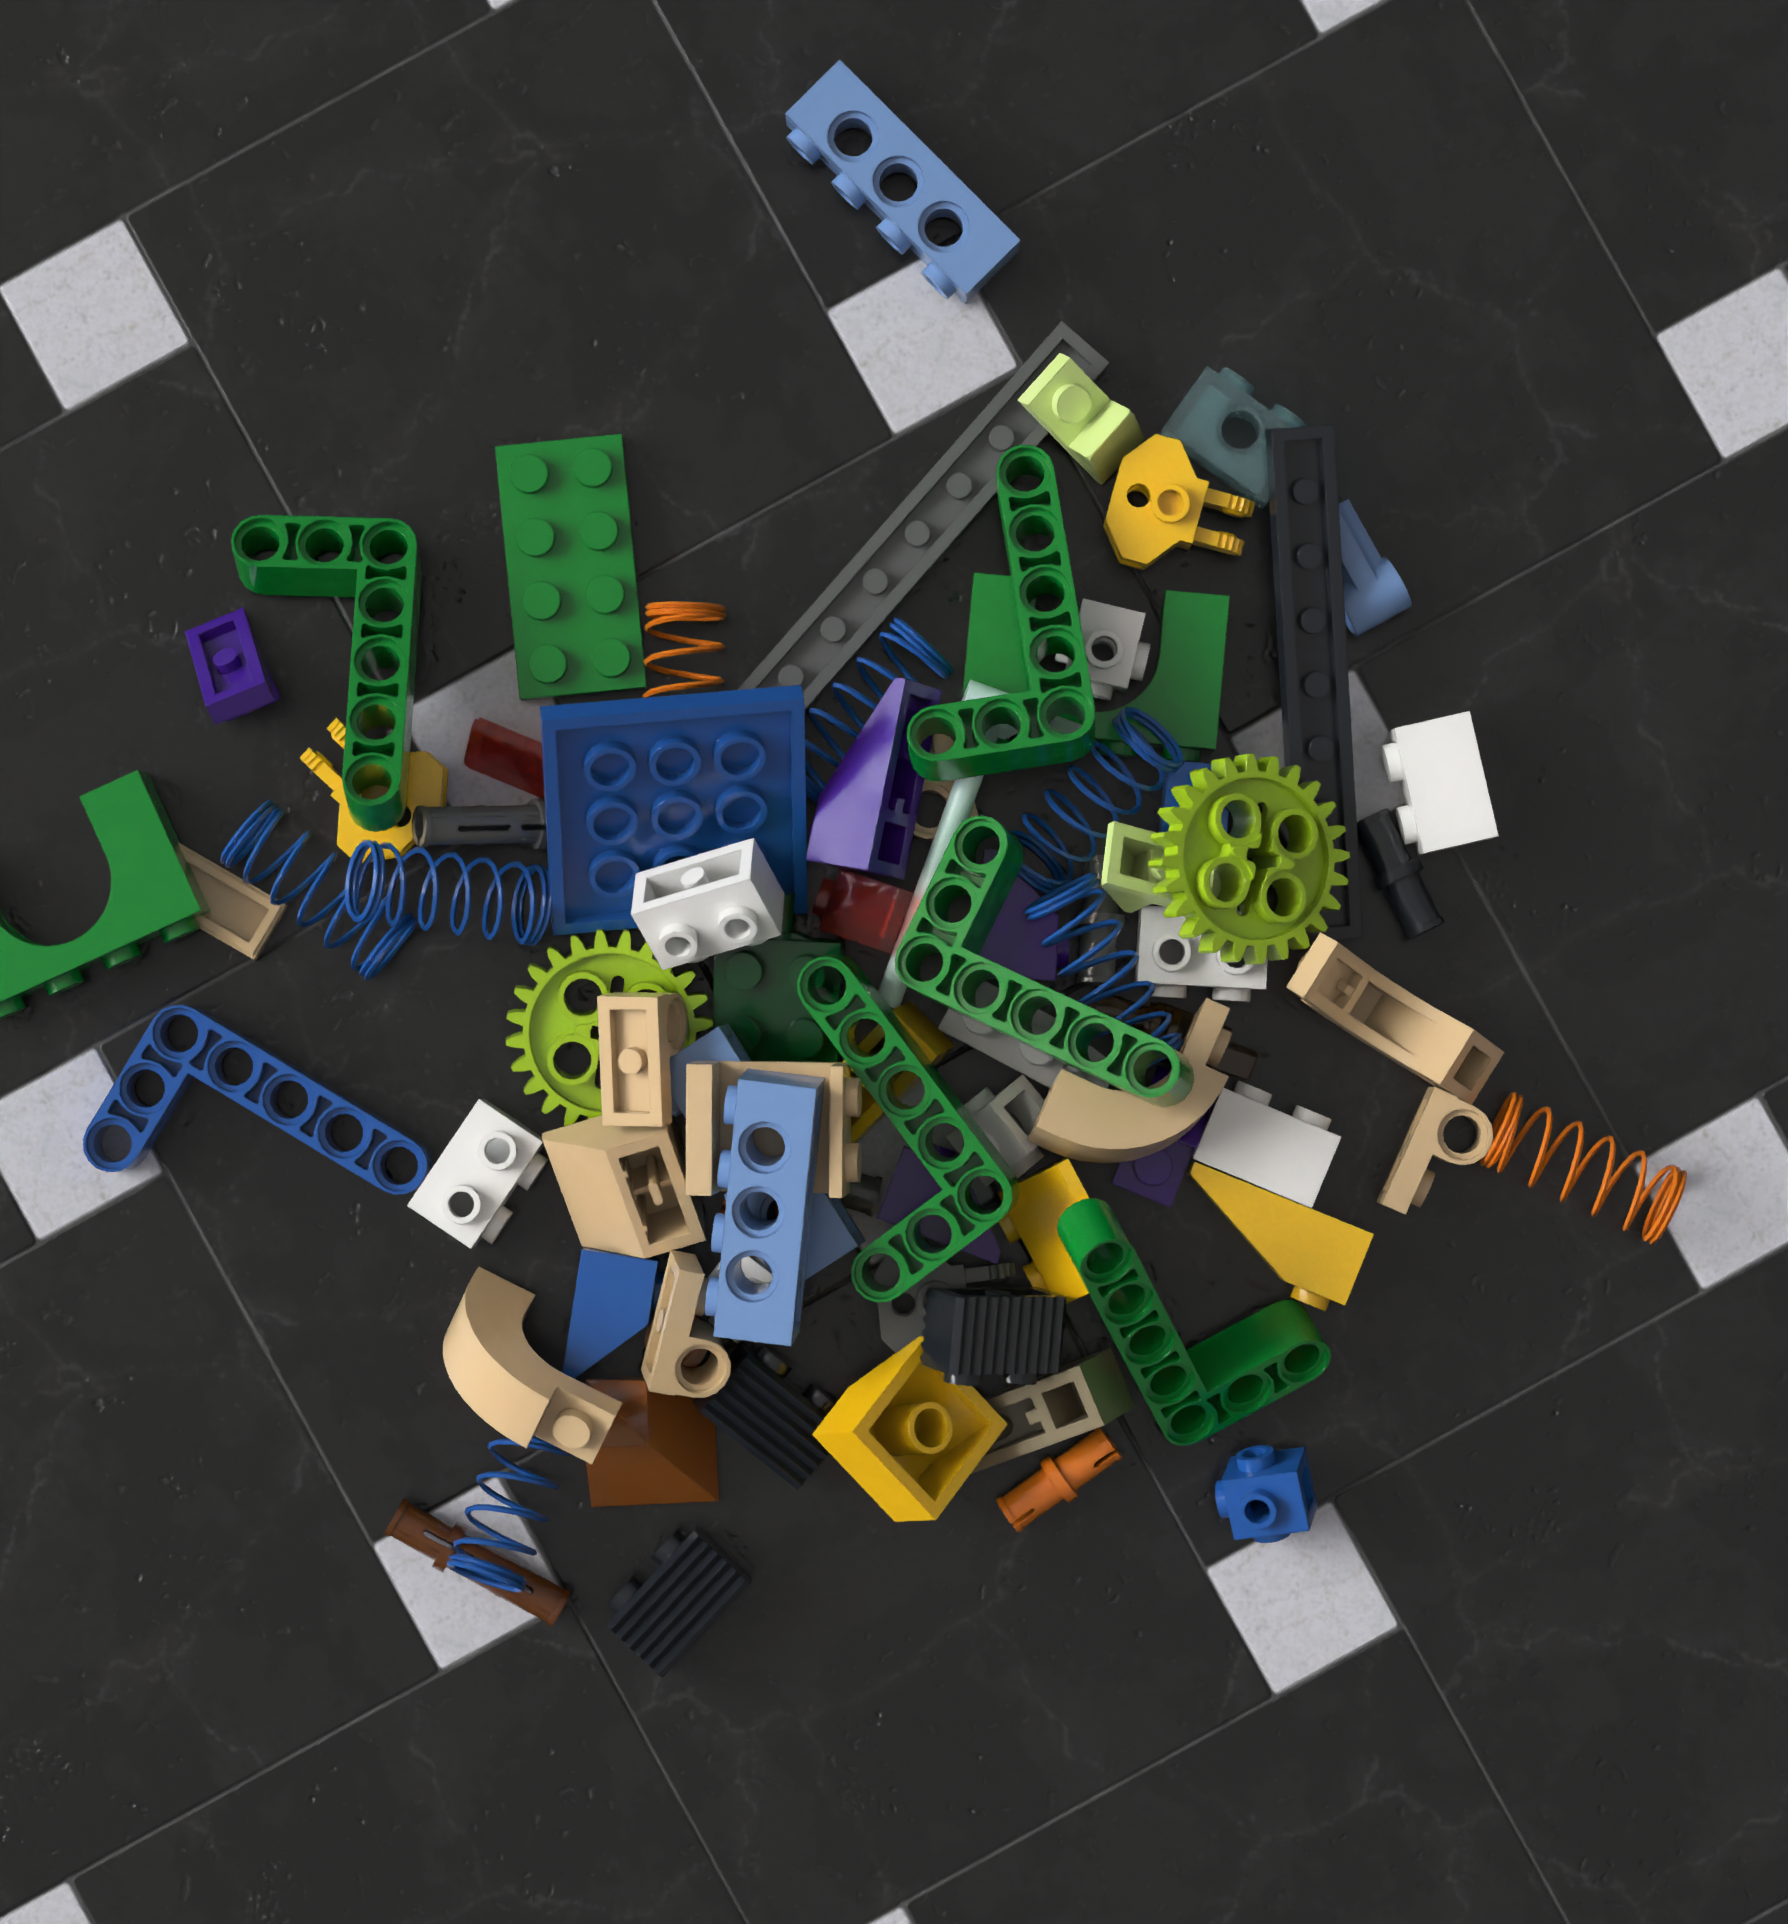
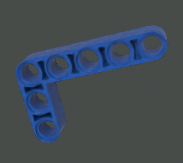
M171 1005L162 1009L153 1018L87 1127L83 1138V1151L88 1161L95 1168L105 1172H120L139 1166L147 1157L195 1077L385 1192L394 1195L414 1192L418 1190L433 1168L431 1153L428 1147L420 1140L203 1009L192 1005ZM181 1015L190 1017L198 1028L196 1043L185 1052L176 1050L168 1039V1029L171 1022ZM235 1048L245 1050L253 1061V1071L250 1078L240 1085L233 1084L227 1080L222 1071L224 1057ZM147 1070L158 1073L165 1084L163 1098L152 1107L141 1103L135 1094L137 1078ZM289 1081L301 1084L308 1094L306 1110L295 1118L285 1116L277 1105L276 1096L283 1084ZM343 1114H349L357 1118L363 1128L361 1143L351 1151L340 1149L331 1137L333 1122ZM115 1124L123 1127L129 1133L132 1144L129 1154L119 1162L110 1159L102 1148L104 1133ZM397 1147L409 1149L415 1154L418 1161L416 1176L406 1184L395 1182L388 1176L385 1161L387 1156Z

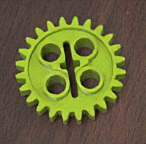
M1254 753L1236 755L1234 761L1230 757L1211 760V771L1208 768H1201L1189 772L1193 787L1187 784L1174 786L1171 789L1180 807L1159 808L1158 814L1170 826L1167 832L1152 833L1150 835L1152 841L1165 847L1164 856L1149 860L1148 865L1155 869L1165 870L1166 879L1159 882L1152 889L1157 894L1171 893L1173 901L1167 906L1163 915L1165 918L1185 917L1178 935L1182 939L1196 938L1201 935L1198 952L1209 954L1217 953L1220 950L1221 962H1240L1243 957L1246 965L1264 964L1266 956L1270 961L1288 959L1289 948L1298 950L1310 947L1306 931L1318 933L1325 932L1328 929L1325 920L1319 913L1320 911L1340 909V903L1329 892L1331 887L1348 885V879L1335 872L1334 867L1336 862L1350 858V852L1334 849L1332 840L1341 836L1346 829L1342 825L1328 826L1326 818L1332 813L1336 805L1334 801L1315 803L1314 798L1321 784L1318 781H1310L1298 785L1301 767L1298 765L1282 767L1279 770L1278 757H1262L1256 761ZM1258 803L1262 806V814L1260 812L1259 806L1257 805ZM1225 806L1229 809L1233 818V827L1229 835L1224 830L1221 822V814ZM1282 821L1289 831V843L1286 849L1281 845L1278 837V830ZM1247 857L1252 858L1253 862L1247 860ZM1213 870L1219 874L1221 880V891L1217 898L1213 895L1209 886V878ZM1270 885L1275 888L1278 896V904L1274 912L1267 903V891ZM1238 905H1239V908H1240V910H1241L1242 915H1239L1238 912H1237V906H1238Z
M597 929L594 946L589 947L585 946L577 934H571L572 953L565 956L559 949L550 945L547 948V953L552 966L548 970L534 963L528 966L527 970L537 982L535 988L516 985L514 989V994L527 1003L526 1009H512L507 1012L506 1019L523 1026V1031L506 1037V1046L523 1048L525 1051L524 1055L512 1063V1071H532L534 1076L525 1085L524 1093L529 1095L542 1089L548 1093L541 1110L544 1114L554 1110L559 1104L566 1107L564 1126L573 1124L580 1114L588 1116V1119L602 1115L601 1087L595 1084L599 1060V1033L591 1031L592 1026L598 1027V1006L589 1011H579L572 1008L565 998V990L571 982L577 979L591 980L599 986L603 995L610 993L612 979L615 976H621L624 979L623 992H638L642 989H650L657 993H679L684 999L688 1016L687 1036L682 1050L700 1039L696 1037V1032L713 1026L712 1017L694 1015V1009L708 1000L706 992L687 993L685 989L696 976L693 968L684 970L676 975L671 970L672 968L662 970L646 940L639 949L631 947L629 929H623L617 944H608L607 936L603 929ZM567 1042L583 1044L591 1055L590 1064L579 1073L565 1072L556 1064L554 1059L556 1050Z

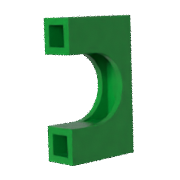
M974 573L962 698L970 679L1007 693L1030 690L1011 576ZM1165 590L1162 596L1156 667L1147 688L1132 702L1115 710L1095 712V741L1104 744L1118 757H1136L1137 753L1119 736L1112 724V719L1116 717V714L1121 709L1133 707L1149 714L1172 735L1183 753V761L1200 763L1201 752L1213 753L1216 750L1230 596ZM1036 597L1033 598L1029 603L1034 609L1036 604ZM1072 714L1059 715V717L1083 725V722L1077 716ZM1126 717L1127 721L1146 738L1153 748L1163 749L1162 758L1173 760L1166 747L1150 730L1139 722ZM1010 737L1006 739L997 738L996 743L1010 742ZM1099 749V754L1107 755Z
M136 770L79 796L107 857L111 872V891L107 906L100 919L88 932L73 941L60 945L46 946L36 943L19 933L7 920L0 907V1020L24 1010L26 1006L22 998L45 988L48 996L51 997L81 984L84 980L80 971L103 961L106 970H110L140 957L142 953L138 945L161 935L164 943L167 944L199 930L200 927L195 917L211 912L190 864L186 862L180 849V841L149 773Z

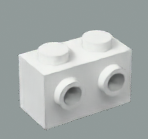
M754 838L636 873L631 916L662 970L685 963H698L709 956L746 945H759L770 938L780 936L785 894Z
M1145 906L1138 910L1136 952L1139 953V958L1135 966V982L1150 981L1155 983V990L1151 997L1187 998V986L1213 988L1212 1000L1250 1002L1251 990L1266 989L1267 956L1264 964L1246 965L1243 957L1240 962H1221L1220 950L1217 953L1209 954L1198 952L1201 935L1196 938L1184 939L1178 935L1185 921L1184 916L1165 918L1163 912L1167 907Z
M478 1099L407 1206L470 1249L476 1247L482 1238L492 1244L513 1214L504 1205L515 1188L519 1185L528 1191L549 1160L540 1154L544 1147L542 1137L486 1099Z

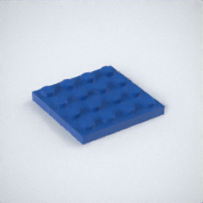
M801 685L540 706L553 936L596 932L597 929L611 931L638 928L631 916L636 873L754 838L783 892L795 893L794 914L808 913L805 710Z

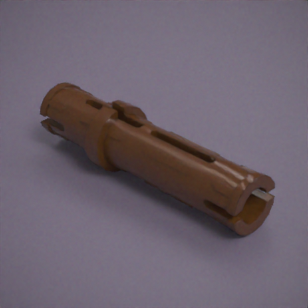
M405 1498L402 1500L384 1532L388 1537L392 1536L434 1560L432 1567L442 1573L446 1567L448 1568L446 1563L449 1561V1555L457 1553L428 1538L423 1532L430 1533L452 1547L455 1540L471 1537L465 1534L468 1527L459 1522H456L453 1527L410 1504ZM467 1543L459 1545L463 1551L472 1557L497 1564L520 1574L527 1581V1584L524 1586L529 1588L532 1593L530 1594L526 1591H507L467 1578L468 1580L547 1622V1625L553 1626L571 1594L569 1589H563L521 1565L516 1560L501 1554L487 1545Z

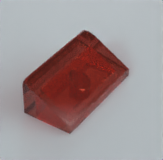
M481 717L478 720L475 719L471 727L465 752V765L469 769L545 799L542 743Z

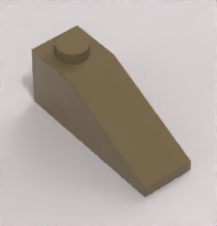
M1111 1347L1062 1365L1059 1374H1039L1037 1384H1015L984 1397L992 1408L1006 1421L1007 1426L972 1473L1102 1427L1134 1408L1135 1404Z

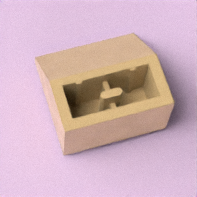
M602 1115L542 1133V1141L583 1247L646 1259L669 1252L670 1250L706 1241L701 1197L686 1196V1156L673 1119L671 1124L663 1127L602 1126Z

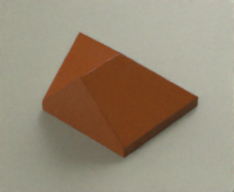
M643 1376L586 1379V1385L623 1403L593 1464L586 1462L591 1507L719 1501L716 1425L699 1412L693 1403L694 1398L676 1394L672 1396L650 1392Z

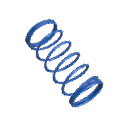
M899 617L894 618V622H890V629L894 634L880 632L879 639L883 648L908 680L917 682L893 652L885 637L895 641L918 656L942 678L949 679V674H954V668L919 633ZM857 657L856 666L859 672L881 700L884 694L869 676L862 663L874 668L892 681L895 677H899L868 658ZM834 682L832 687L836 698L862 730L865 724L853 711L838 688L856 697L873 710H875L877 704L848 685ZM810 708L809 716L812 722L842 760L845 753L825 730L815 714L830 721L855 739L859 733L829 713L818 708ZM805 739V747L836 768L838 767L839 761ZM805 759V769L820 786L819 788L806 775V796L817 805L818 796L826 784Z
M1133 707L1121 709L1116 714V717L1112 719L1113 727L1137 754L1158 769L1159 782L1154 786L1137 783L1129 769L1112 750L1097 741L1094 742L1091 748L1093 756L1107 771L1133 787L1137 800L1136 805L1131 810L1114 807L1109 796L1087 772L1075 765L1067 766L1068 776L1074 785L1096 804L1109 810L1113 821L1119 822L1117 813L1122 815L1136 814L1141 809L1142 798L1139 789L1144 791L1159 790L1164 786V771L1175 773L1184 765L1183 753L1172 735L1149 714ZM1126 717L1139 722L1150 730L1169 751L1174 763L1159 756L1146 738L1127 721ZM1095 747L1107 754L1126 776L1113 768L1099 754ZM1073 771L1085 778L1096 789L1103 800L1089 791L1077 779ZM1053 789L1044 790L1047 803L1063 820L1089 836L1091 852L1086 857H1077L1069 854L1062 840L1045 821L1035 814L1024 812L1022 814L1023 824L1036 839L1022 831H1009L1017 836L1022 845L1031 850L1044 862L1055 880L1046 878L1033 871L1023 862L1018 876L1031 887L1044 894H1048L1073 880L1074 866L1072 861L1087 862L1096 856V841L1094 837L1107 838V833L1102 834L1092 831L1080 811L1065 796ZM1050 794L1062 801L1074 813L1081 824L1062 811L1050 797ZM1027 818L1039 824L1053 838L1060 849L1044 839L1033 828ZM1046 848L1066 859L1069 867V873L1066 878L1061 865Z
M267 800L250 815L234 834L221 854L220 863L225 864L226 868H231L242 860L254 847L243 871L244 883L252 884L268 876L287 859L272 887L270 903L274 906L284 904L313 882L297 914V926L302 928L320 920L342 901L324 936V948H336L349 940L370 921L368 920L366 923L359 922L344 936L331 944L329 943L332 932L346 908L345 889L318 914L305 922L302 921V918L311 898L338 858L337 852H333L293 891L279 900L275 899L287 871L310 838L311 830L306 831L282 856L263 872L253 878H248L252 864L260 849L284 815V809H279V804H274V800ZM387 896L380 902L375 915L371 918L372 920L361 936L351 958V969L359 971V976H364V980H371L385 967L418 923V917H413V913H406L401 917L398 924L385 934L363 963L356 965L366 940L386 910Z
M363 840L355 848L350 858L345 881V904L347 912L354 922L366 923L375 915L380 905L386 876L385 857L382 849H390L398 862L390 881L386 899V919L390 927H395L398 924L405 907L406 874L404 864L411 855L418 853L423 854L430 865L429 872L423 883L418 906V922L422 931H428L431 928L437 914L439 901L437 867L446 858H454L458 861L463 871L454 891L450 911V926L455 936L463 933L469 920L471 909L469 872L478 863H487L495 875L483 906L482 931L487 940H492L496 936L502 922L504 892L501 876L511 867H516L523 871L515 887L511 908L512 928L517 942L521 945L533 946L543 937L548 928L552 914L549 871L544 865L531 864L526 868L520 861H511L498 871L496 865L488 857L479 856L466 867L465 862L456 852H446L434 862L431 855L423 847H415L401 858L399 851L391 843L382 842L379 845L377 841ZM369 848H371V852H370V854L367 856V858L365 859V861H364V863H363V865H362V868H361V870H360V867H361V864H362V860H363V858H364V856H365L367 850H368ZM373 859L372 888L368 903L360 915L359 899L365 873ZM537 871L541 880L542 899L537 924L532 932L536 913V896L532 877ZM400 874L399 905L395 919L392 920L393 893ZM432 879V907L429 920L425 925V898L427 895L430 881ZM465 882L464 916L460 928L457 929V903L461 888ZM497 886V915L493 931L489 934V907L493 892ZM529 888L530 913L525 932L523 927V907L526 891Z
M1089 873L1037 899L1024 909L1023 914L1027 915V920L1033 921L1053 913L1077 899L1101 894L1096 902L1083 913L1043 940L1041 947H1049L1098 928L1117 925L1115 930L1102 942L1058 972L1057 977L1064 978L1113 959L1134 956L1117 974L1078 1000L1080 1003L1090 1005L1127 990L1149 986L1150 988L1145 995L1123 1013L1115 1017V1019L1122 1021L1151 997L1156 984L1150 981H1137L1105 991L1128 973L1137 963L1139 953L1132 950L1111 953L1085 962L1114 940L1121 932L1123 922L1112 919L1067 932L1093 913L1105 900L1107 892L1095 889L1100 884V879H1096L1098 874ZM1164 1011L1152 1012L1125 1020L1123 1023L1133 1025L1153 1018L1166 1017L1162 1025L1151 1034V1036L1157 1038L1170 1024L1172 1014ZM1101 1032L1094 1036L1093 1040L1105 1036L1111 1032ZM1173 1032L1158 1038L1175 1050L1180 1049L1185 1039L1181 1038L1182 1033ZM1165 1058L1157 1059L1156 1061L1152 1062L1149 1067L1162 1061Z
M533 1436L528 1445L530 1448L566 1457L571 1456L570 1453L536 1436ZM500 1438L489 1442L487 1446L489 1451L498 1461L519 1474L488 1471L477 1475L476 1481L487 1494L509 1507L476 1504L467 1507L464 1511L471 1523L500 1541L477 1537L457 1539L454 1541L453 1547L458 1554L449 1555V1561L446 1564L452 1571L477 1582L507 1591L522 1592L525 1590L524 1585L527 1584L523 1576L497 1564L472 1557L459 1547L463 1543L481 1544L533 1556L537 1554L535 1549L498 1533L481 1523L471 1514V1511L487 1510L517 1515L544 1523L549 1521L547 1516L505 1498L482 1481L486 1477H498L529 1482L555 1490L560 1488L559 1484L523 1469L495 1451L494 1446L498 1444L521 1446L509 1438Z

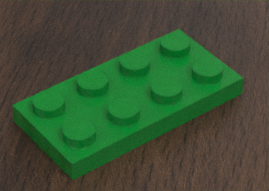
M622 434L495 446L519 699L521 701L648 689L646 667L643 661L645 659Z

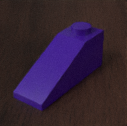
M895 677L818 796L815 816L809 828V846L806 860L848 871L905 879L925 779L913 769L907 742V727L912 717L921 709L939 705L942 690L908 679ZM933 735L928 736L921 744V747L929 753Z

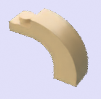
M1321 932L1309 951L1299 961L1296 972L1286 988L1301 998L1300 1001L1349 1034L1435 1087L1458 1097L1459 1100L1470 1105L1473 1104L1504 1054V1051L1476 1030L1411 994L1376 971L1339 942Z
M1206 998L1195 1013L1184 1038V1044L1179 1050V1053L1189 1060L1194 1072L1192 1090L1182 1102L1170 1107L1155 1106L1127 1092L1101 1087L1061 1069L1048 1091L1027 1141L1061 1156L1093 1163L1132 1161L1154 1154L1173 1144L1190 1131L1202 1118L1221 1093L1229 1076L1206 1066V1063L1217 1067L1226 1050L1232 1032L1222 1027L1230 1008ZM1172 1068L1167 1076L1148 1088L1155 1089L1166 1084L1171 1076Z
M478 1266L465 1290L443 1341L444 1364L455 1389L471 1409L486 1423L526 1449L533 1436H536L593 1464L623 1403L560 1372L538 1356L527 1342L522 1329V1323L535 1298V1294Z

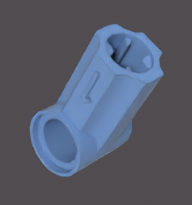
M1347 499L1339 503L1345 624L1355 637H1358L1412 607V601L1396 569L1387 557L1381 558L1351 502Z

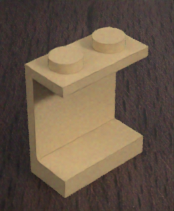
M696 1060L686 1064V1196H712L719 1191L727 1192V1189L718 1188L717 1186L722 1149L731 1150L734 1126L724 1124L723 1121L725 1096L728 1085L737 1086L739 1077L748 1068L825 1077L814 1193H829V1198H843L850 1193V1182H860L862 1149L860 1143H851V1117L861 1116L862 1082L861 1078H851V1067L847 1062ZM761 1127L754 1131V1143L761 1153L767 1156L784 1154L785 1143L782 1136L776 1130Z

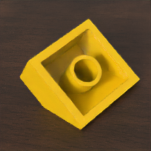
M1062 1157L1018 1180L1020 1195L1017 1203L998 1222L1010 1244L1020 1238L1025 1244L1033 1261L1022 1266L1032 1287H1040L1067 1296V1304L1089 1293L1058 1236L1057 1224L1060 1216L1068 1207L1075 1202L1089 1199L1069 1159ZM1001 1189L997 1194L1001 1201H1003V1189Z
M924 1336L917 1337L849 1386L812 1434L894 1522L937 1520L1007 1426L1006 1421L973 1386L946 1383L943 1381L944 1372L922 1365L920 1356L923 1354L921 1344L924 1341Z

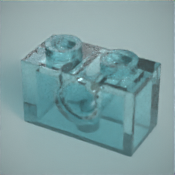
M1207 366L1164 425L1160 435L1180 440L1189 458L1248 500L1253 501L1255 505L1263 510L1269 501L1265 429L1306 426V424L1291 411L1279 404H1275L1269 410L1250 396L1254 387L1231 369L1223 367L1217 373ZM1233 417H1241L1248 420L1256 432L1255 443L1244 449L1231 447L1222 436V424Z

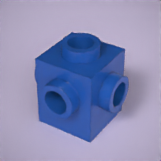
M1256 1445L1239 1451L1236 1456L1230 1457L1222 1480L1216 1481L1215 1497L1220 1517L1222 1519H1230L1234 1540L1253 1538L1258 1543H1273L1287 1538L1291 1533L1310 1531L1318 1503L1306 1447L1274 1451L1272 1446Z

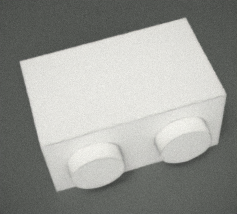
M1470 711L1397 727L1388 732L1391 743L1381 746L1382 757L1389 782L1400 781L1405 806L1396 808V816L1404 845L1414 843L1416 854L1419 856L1499 836Z
M1238 1080L1233 1091L1223 1088L1211 1106L1197 1149L1194 1148L1191 1158L1312 1208L1341 1139V1136L1327 1131L1332 1119L1296 1105L1292 1116L1268 1106L1272 1094Z

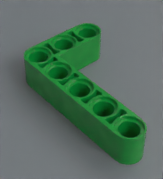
M1018 445L1008 449L1001 456L996 469L998 504L1030 690L933 705L916 713L907 727L909 757L913 769L921 777L930 781L944 782L1071 762L1086 755L1095 742V705L1054 466L1050 457L1042 449L1033 445ZM1022 475H1031L1042 482L1036 489L1028 492L1016 490L1010 485L1016 477ZM1032 534H1041L1052 541L1046 549L1041 551H1029L1020 545V542L1025 537ZM1041 594H1052L1062 601L1059 607L1049 612L1036 610L1029 603L1033 598ZM1051 654H1063L1073 661L1069 668L1061 672L1047 671L1039 664L1043 658ZM1062 714H1072L1083 722V725L1077 731L1069 734L1057 732L1049 724L1056 716ZM998 724H1008L1019 732L1016 738L1005 744L994 743L985 734L992 726ZM934 734H944L954 741L953 746L949 750L940 754H931L925 751L921 744L928 736Z
M291 515L250 516L238 524L231 537L232 551L238 575L247 589L262 595L355 597L342 782L349 814L355 824L364 830L373 832L388 830L397 825L402 819L407 804L422 569L416 535L409 525L401 520L392 518ZM260 550L276 551L267 560L258 561L251 559V556ZM333 551L340 553L336 559L330 562L314 560L317 555L323 552ZM389 553H398L404 556L400 561L392 564L378 562L380 557ZM386 610L401 613L397 618L388 622H380L373 619L378 613ZM390 668L397 671L394 676L387 680L378 681L369 678L371 673L377 669ZM385 726L393 730L390 735L383 739L374 740L364 736L367 731L374 727ZM374 785L385 786L389 789L385 795L377 799H366L360 796L364 789Z
M980 815L970 817L962 822L954 832L897 949L894 961L895 970L900 980L909 988L933 1002L1152 1105L1170 1107L1185 1100L1191 1092L1194 1083L1193 1067L1185 1056L1170 1045L979 955L1021 869L1024 859L1023 846L1017 836L992 817ZM989 837H999L1000 848L995 858L988 863L977 864L976 851L981 842ZM969 894L972 903L970 912L961 921L950 923L948 920L949 905L960 895ZM941 952L943 965L940 973L932 980L922 982L919 972L921 963L930 954ZM996 978L1000 988L998 997L991 1005L978 1008L975 1001L977 989L986 980ZM1054 1005L1057 1015L1055 1024L1044 1034L1034 1035L1031 1026L1033 1015L1043 1006ZM1110 1031L1114 1039L1111 1053L1101 1061L1092 1062L1088 1055V1047L1091 1040L1101 1032ZM1168 1058L1172 1066L1169 1080L1159 1088L1149 1089L1145 1081L1147 1068L1157 1059Z
M828 954L808 962L800 971L797 980L798 995L803 1005L857 1077L861 1078L863 1085L942 1189L865 1247L854 1259L851 1277L857 1292L865 1299L873 1302H888L900 1296L1005 1217L1017 1203L1020 1195L1019 1182L1013 1170L859 965L850 957L841 954ZM825 966L839 970L846 981L844 996L838 1002H830L823 999L816 989L815 980L817 974ZM869 1018L878 1022L885 1032V1043L878 1054L864 1052L855 1041L854 1031L861 1019ZM900 1071H910L921 1078L925 1094L918 1105L909 1106L897 1099L893 1090V1083ZM948 1123L961 1131L964 1138V1147L958 1157L948 1158L936 1151L932 1143V1134L938 1124ZM989 1176L1000 1183L1004 1198L999 1208L985 1209L975 1203L971 1195V1186L976 1177ZM937 1215L943 1217L948 1222L952 1233L948 1246L935 1248L929 1246L923 1240L920 1234V1224L924 1216ZM874 1254H886L896 1260L900 1268V1277L896 1285L883 1286L872 1279L869 1272V1262Z
M1097 1198L1083 1199L1072 1204L1060 1216L1057 1224L1058 1236L1165 1438L1171 1444L1187 1446L1200 1442L1308 1384L1323 1374L1329 1366L1331 1360L1329 1346L1306 1308L1300 1302L1294 1300H1282L1271 1304L1186 1350L1133 1245L1111 1207L1105 1201Z

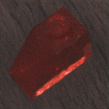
M840 869L836 881L827 878L823 879L811 914L822 917L818 928L819 931L891 957L913 893Z

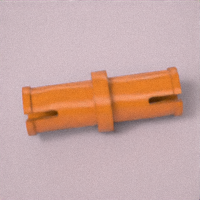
M1102 1427L1094 1429L1092 1433L1054 1459L1052 1455L1047 1456L1039 1462L1042 1467L1039 1471L1004 1496L995 1499L999 1508L1011 1524L1013 1523L1017 1532L1023 1531L1025 1526L1063 1499L1067 1503L1073 1501L1080 1496L1077 1489L1116 1461L1119 1462L1123 1459L1122 1454L1109 1435H1105L1106 1432Z

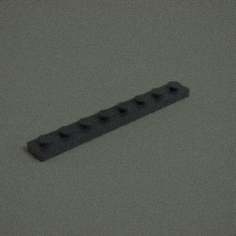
M1334 424L1265 429L1285 767L1293 765L1301 767L1298 785L1310 781H1318L1321 784L1314 798L1315 803L1334 801L1336 806L1326 818L1328 826L1342 825L1346 829L1341 836L1332 841L1334 849L1350 852V858L1336 862L1334 867L1335 872L1348 879V885L1331 887L1329 893L1340 903L1341 907L1339 910L1319 912L1328 927L1325 932L1321 933L1333 940L1363 938ZM1306 931L1309 942H1314L1320 932L1310 933Z

